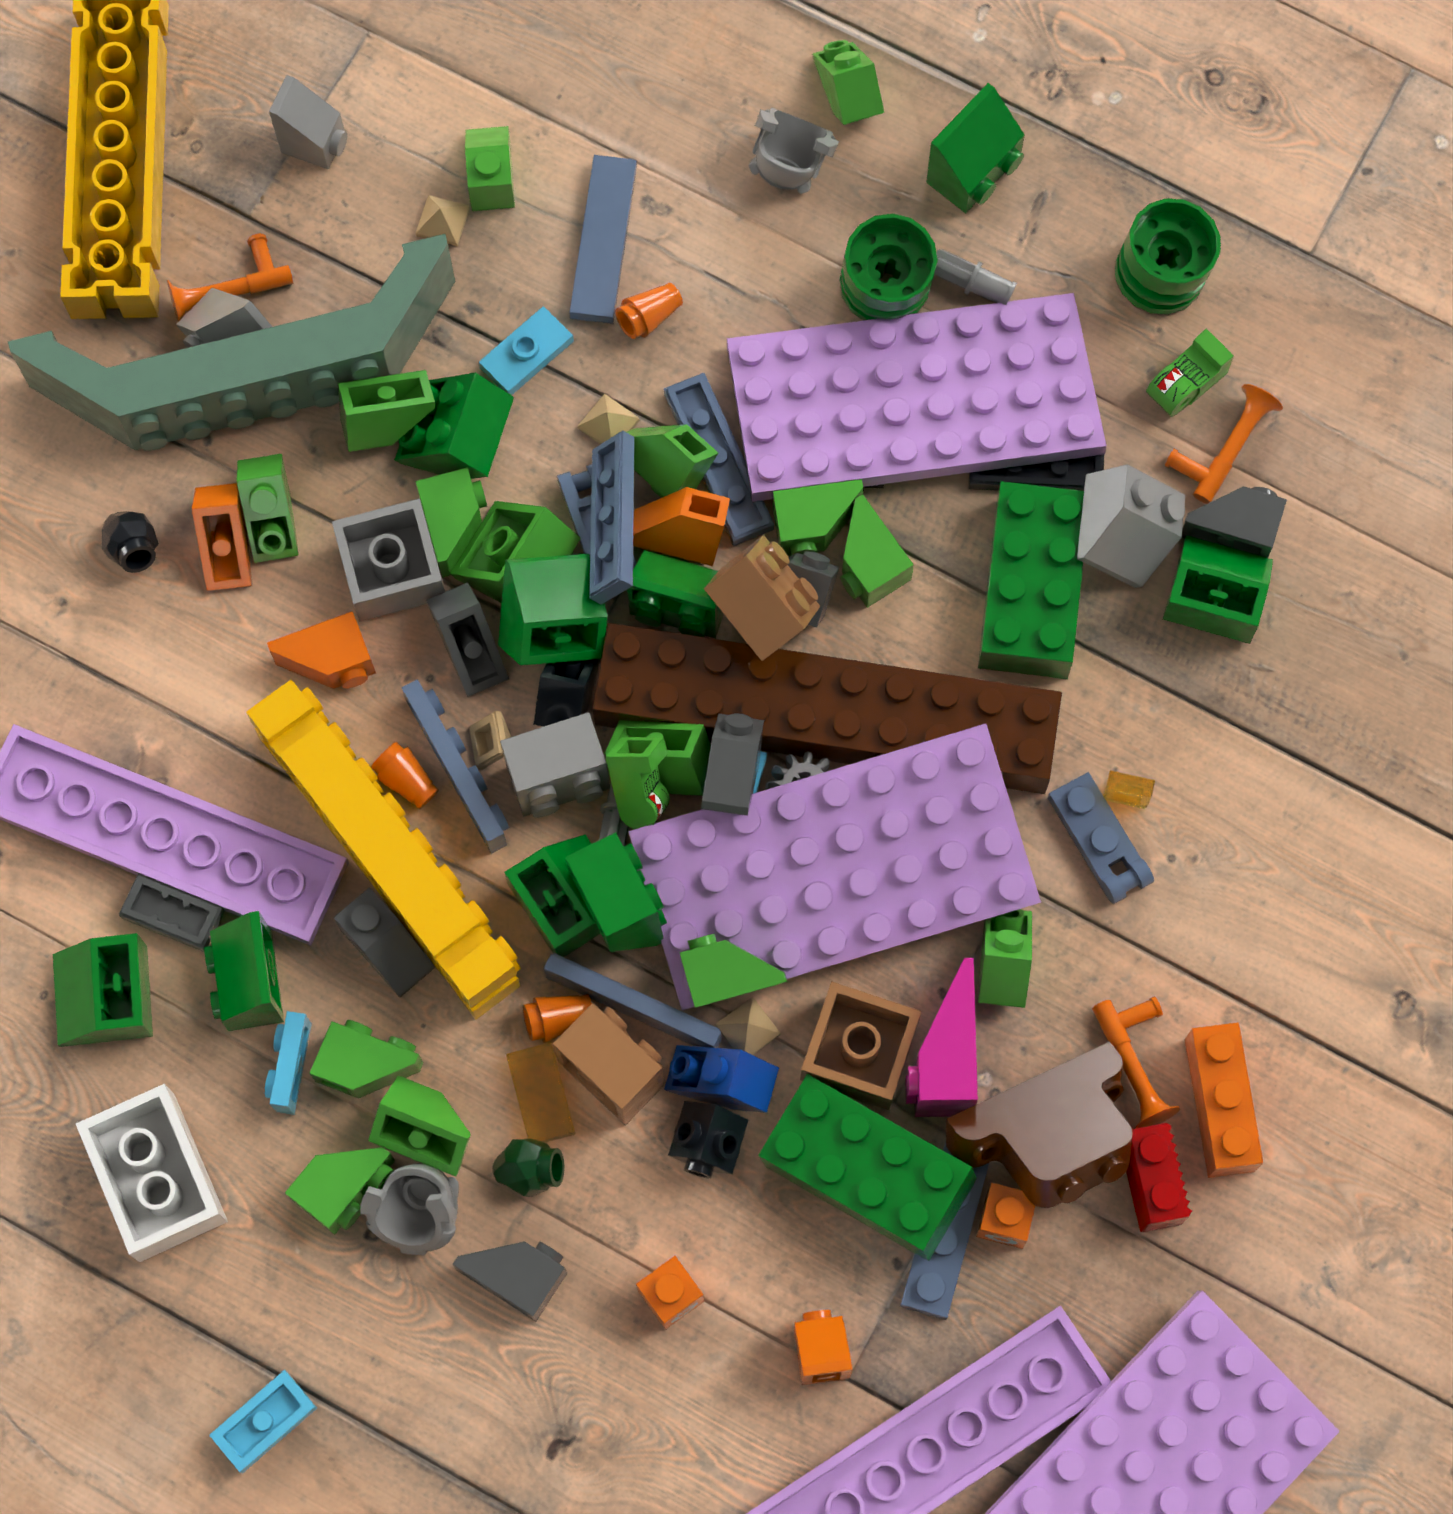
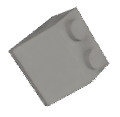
M1128 464L1086 474L1077 559L1135 588L1142 587L1182 537L1186 495Z

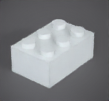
M165 1084L76 1123L127 1251L137 1261L142 1262L228 1222L175 1094Z

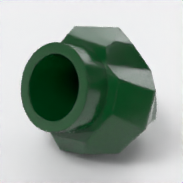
M531 1138L513 1139L495 1159L492 1172L498 1183L508 1186L522 1196L533 1197L547 1191L549 1187L561 1185L565 1169L564 1158L560 1149L550 1148L547 1143Z

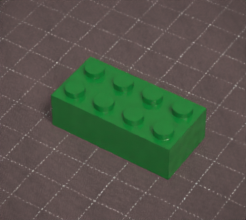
M1000 482L995 510L978 669L1068 679L1074 657L1083 562L1077 559L1084 491Z
M809 1074L805 1076L758 1154L768 1169L927 1261L931 1259L977 1180L974 1170L970 1165Z

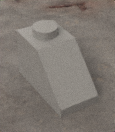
M286 75L269 110L280 151L283 154L329 169L334 157H339L343 153L348 135L344 130L341 114L296 78Z
M211 288L176 324L186 336L183 343L187 348L272 327L250 300L215 288Z

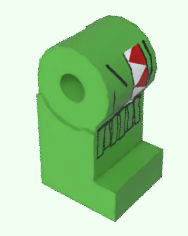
M1206 328L1193 340L1192 345L1174 362L1166 366L1151 381L1146 389V393L1173 417L1189 404H1193L1228 374L1234 355Z
M621 737L605 756L618 813L621 820L632 829H638L651 824L654 825L670 803L669 793L660 782L658 765L667 755L664 737Z

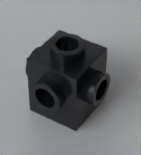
M684 1101L678 1124L674 1130V1137L668 1156L686 1163L684 1171L695 1176L710 1179L713 1172L733 1174L749 1120L716 1104Z

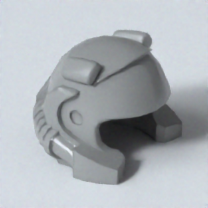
M772 107L770 110H760L754 126L760 128L761 131L753 148V154L756 156L751 160L749 168L752 174L756 175L759 173L772 186L780 189H797L799 193L803 194L810 190L811 178L817 177L825 155L829 157L834 156L839 141L832 135L833 132Z
M423 1163L403 1166L389 1175L382 1189L368 1187L362 1198L360 1214L366 1215L368 1229L381 1240L400 1248L401 1253L424 1256L428 1251L437 1250L448 1244L455 1234L459 1183L454 1177L448 1178L441 1170Z

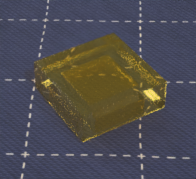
M1110 770L1102 795L1106 801L1144 809L1147 808L1153 795L1155 780Z

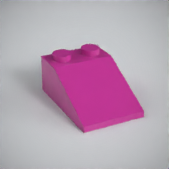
M974 958L963 959L919 1050L915 1066H908V1075L905 1076L906 1104H914L915 1117H951L976 1105L978 1101Z

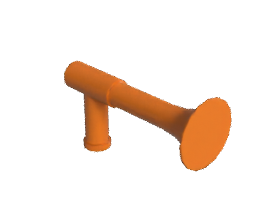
M252 235L248 238L247 242L249 247H251L258 272L248 274L246 277L192 289L178 288L167 280L177 321L179 322L185 313L190 311L211 288L239 296L293 284L289 265L274 268L267 246L266 235Z
M1244 384L1241 387L1246 395L1244 411L1209 468L1184 456L1175 448L1170 453L1165 466L1171 467L1199 482L1193 493L1197 500L1205 504L1212 502L1233 467L1234 460L1258 421L1270 411H1281L1283 409L1281 402L1264 389L1251 384Z
M1155 996L1151 997L1148 1001L1119 1013L1116 1012L1111 1000H1105L1095 1005L1092 1010L1108 1042L1110 1041L1121 1055L1123 1060L1122 1067L1140 1104L1141 1118L1135 1128L1160 1124L1179 1112L1180 1106H1170L1157 1095L1125 1030L1151 1018L1162 1016V1008Z

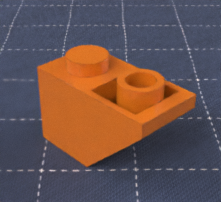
M685 487L634 509L633 546L646 551H654L682 558L689 562L713 566L724 529L730 498Z

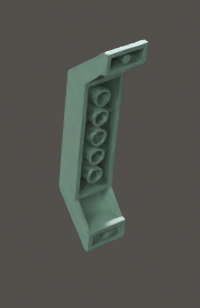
M445 234L402 244L403 257L371 303L108 368L58 343L52 331L8 341L10 353L30 388L133 450L143 449L152 451L165 447L168 442L183 438L189 440L202 439L208 436L211 431L227 427L242 429L252 425L255 420L271 416L274 418H286L294 415L299 409L311 406L330 407L339 402L338 383L400 374L456 281Z

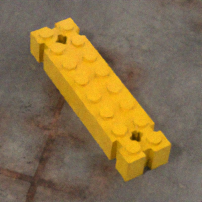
M73 0L72 12L78 27H72L62 245L69 264L62 265L60 298L71 319H106V308H119L123 318L159 317L160 285L153 270L160 269L167 77V49L162 36H168L169 4L167 0Z
M290 679L246 711L259 739L286 771L295 786L477 1020L520 987L519 979L516 976V972L521 969L516 961L518 957L502 936L496 940L490 937L493 931L488 925L489 920L474 900L467 904L463 901L465 895L459 888L461 884L445 863L439 868L435 865L438 861L432 853L433 848L418 828L411 832L408 830L411 826L404 817L406 815L404 810L390 792L384 796L381 795L383 790L376 781L378 777L363 757L356 761L354 760L356 755L349 746L351 743L336 722L327 726L330 722L322 711L324 709L313 692L308 687L300 691L292 679Z

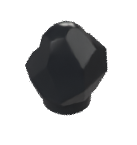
M122 511L109 515L103 524L101 545L108 558L130 573L141 572L153 564L156 558L154 550L159 543L154 528L145 514Z

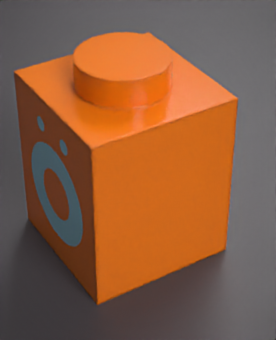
M991 1182L986 1193L976 1237L1023 1249L1028 1240L1036 1205L1029 1201L1022 1190Z
M673 1256L636 1283L639 1294L665 1330L704 1302V1294L676 1256Z

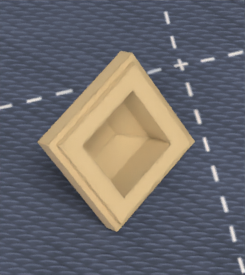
M428 195L416 230V236L429 238L445 234L448 244L458 247L470 206Z
M604 393L580 422L578 429L597 443L602 444L621 431L627 432L632 430L640 421V418Z
M494 711L469 726L477 769H484L503 758L504 754L500 741L511 737L501 711Z
M751 997L715 1024L733 1049H741L751 1055H754L781 1035L754 997Z

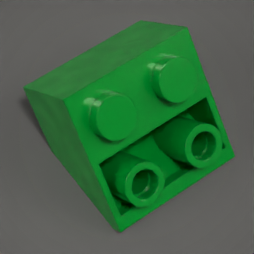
M476 372L429 380L435 400V408L399 439V447L394 460L402 465L439 475L468 467L471 479L488 477L514 397Z
M1186 535L1163 620L1250 644L1259 626L1268 593L1273 559Z
M644 550L633 569V586L627 589L630 615H634L637 621L648 626L660 627L662 623L679 628L678 631L681 634L699 637L708 636L716 639L724 613L704 588L718 571Z
M590 554L505 560L498 646L520 666L602 658L608 615L604 603L601 605L590 599Z
M615 832L565 857L569 873L610 952L654 947L662 944L661 940L664 937L661 926L667 924L662 911L664 906L654 885L649 883L644 886V881L646 880L641 871L643 866L631 843L623 846Z
M586 834L545 846L504 872L509 888L552 953L562 957L567 956L601 934L569 873L565 860L566 856L592 844Z
M137 933L90 938L53 954L57 1043L59 1047L153 1037L147 945Z

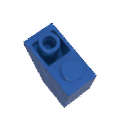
M677 1045L664 1090L733 1110L767 1113L779 1067L741 1049Z

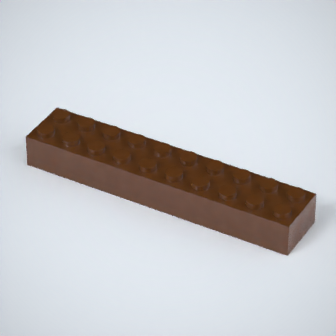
M608 623L593 704L595 725L616 728L619 720L704 724L709 741L712 743L718 714L730 715L740 713L748 715L752 719L764 720L761 751L786 755L792 754L803 757L804 753L809 751L812 753V759L821 760L827 758L831 762L853 764L987 724L1006 788L1045 794L1051 776L1062 692L784 649L776 650L761 661L752 648L745 643Z

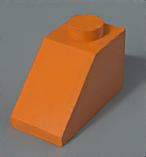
M237 483L196 487L192 514L206 590L251 586L248 532Z
M353 611L267 642L269 651L277 666L332 689L341 686L345 689L357 687L368 680V676L376 674Z
M831 1310L803 1313V1321L794 1322L801 1384L809 1385L850 1379L853 1369L843 1316L832 1317Z

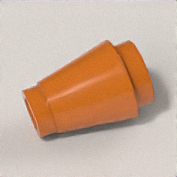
M667 283L664 286H659L623 299L622 305L616 308L615 314L621 329L631 339L639 336L645 338L678 307L682 306L683 300L675 285Z
M398 742L389 746L371 766L378 774L379 782L410 803H414L419 809L423 808L439 791L408 746L403 748Z
M589 995L533 997V1003L523 1005L524 1022L530 1040L541 1039L543 1043H546L561 1036L592 1004Z

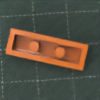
M1239 1022L1192 1028L1184 1040L1208 1178L1255 1172L1263 1164V1157Z

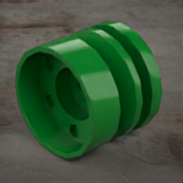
M1166 198L1148 204L1136 215L1115 261V279L1121 293L1135 307L1151 314L1169 315L1185 310L1198 298L1221 252V235L1214 220L1200 206L1184 199Z
M893 213L877 215L859 224L848 239L839 279L842 298L853 314L864 321L879 318L884 320L902 318L909 314L919 313L927 302L938 262L935 243L927 230L912 218ZM885 273L893 276L887 283L880 281V278H883Z

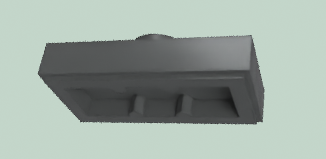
M138 873L120 910L119 916L131 923L204 952V948L209 946L211 942L210 931L218 927L225 910L219 905Z

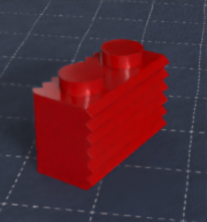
M1168 1123L1132 1129L1130 1165L1126 1174L1140 1232L1182 1225L1192 1213V1210L1187 1208L1190 1201L1185 1198L1188 1192L1183 1189L1186 1182L1180 1179L1183 1172L1178 1170L1181 1163L1176 1161L1179 1154L1173 1151L1176 1144L1171 1141L1174 1135L1169 1132L1172 1126Z

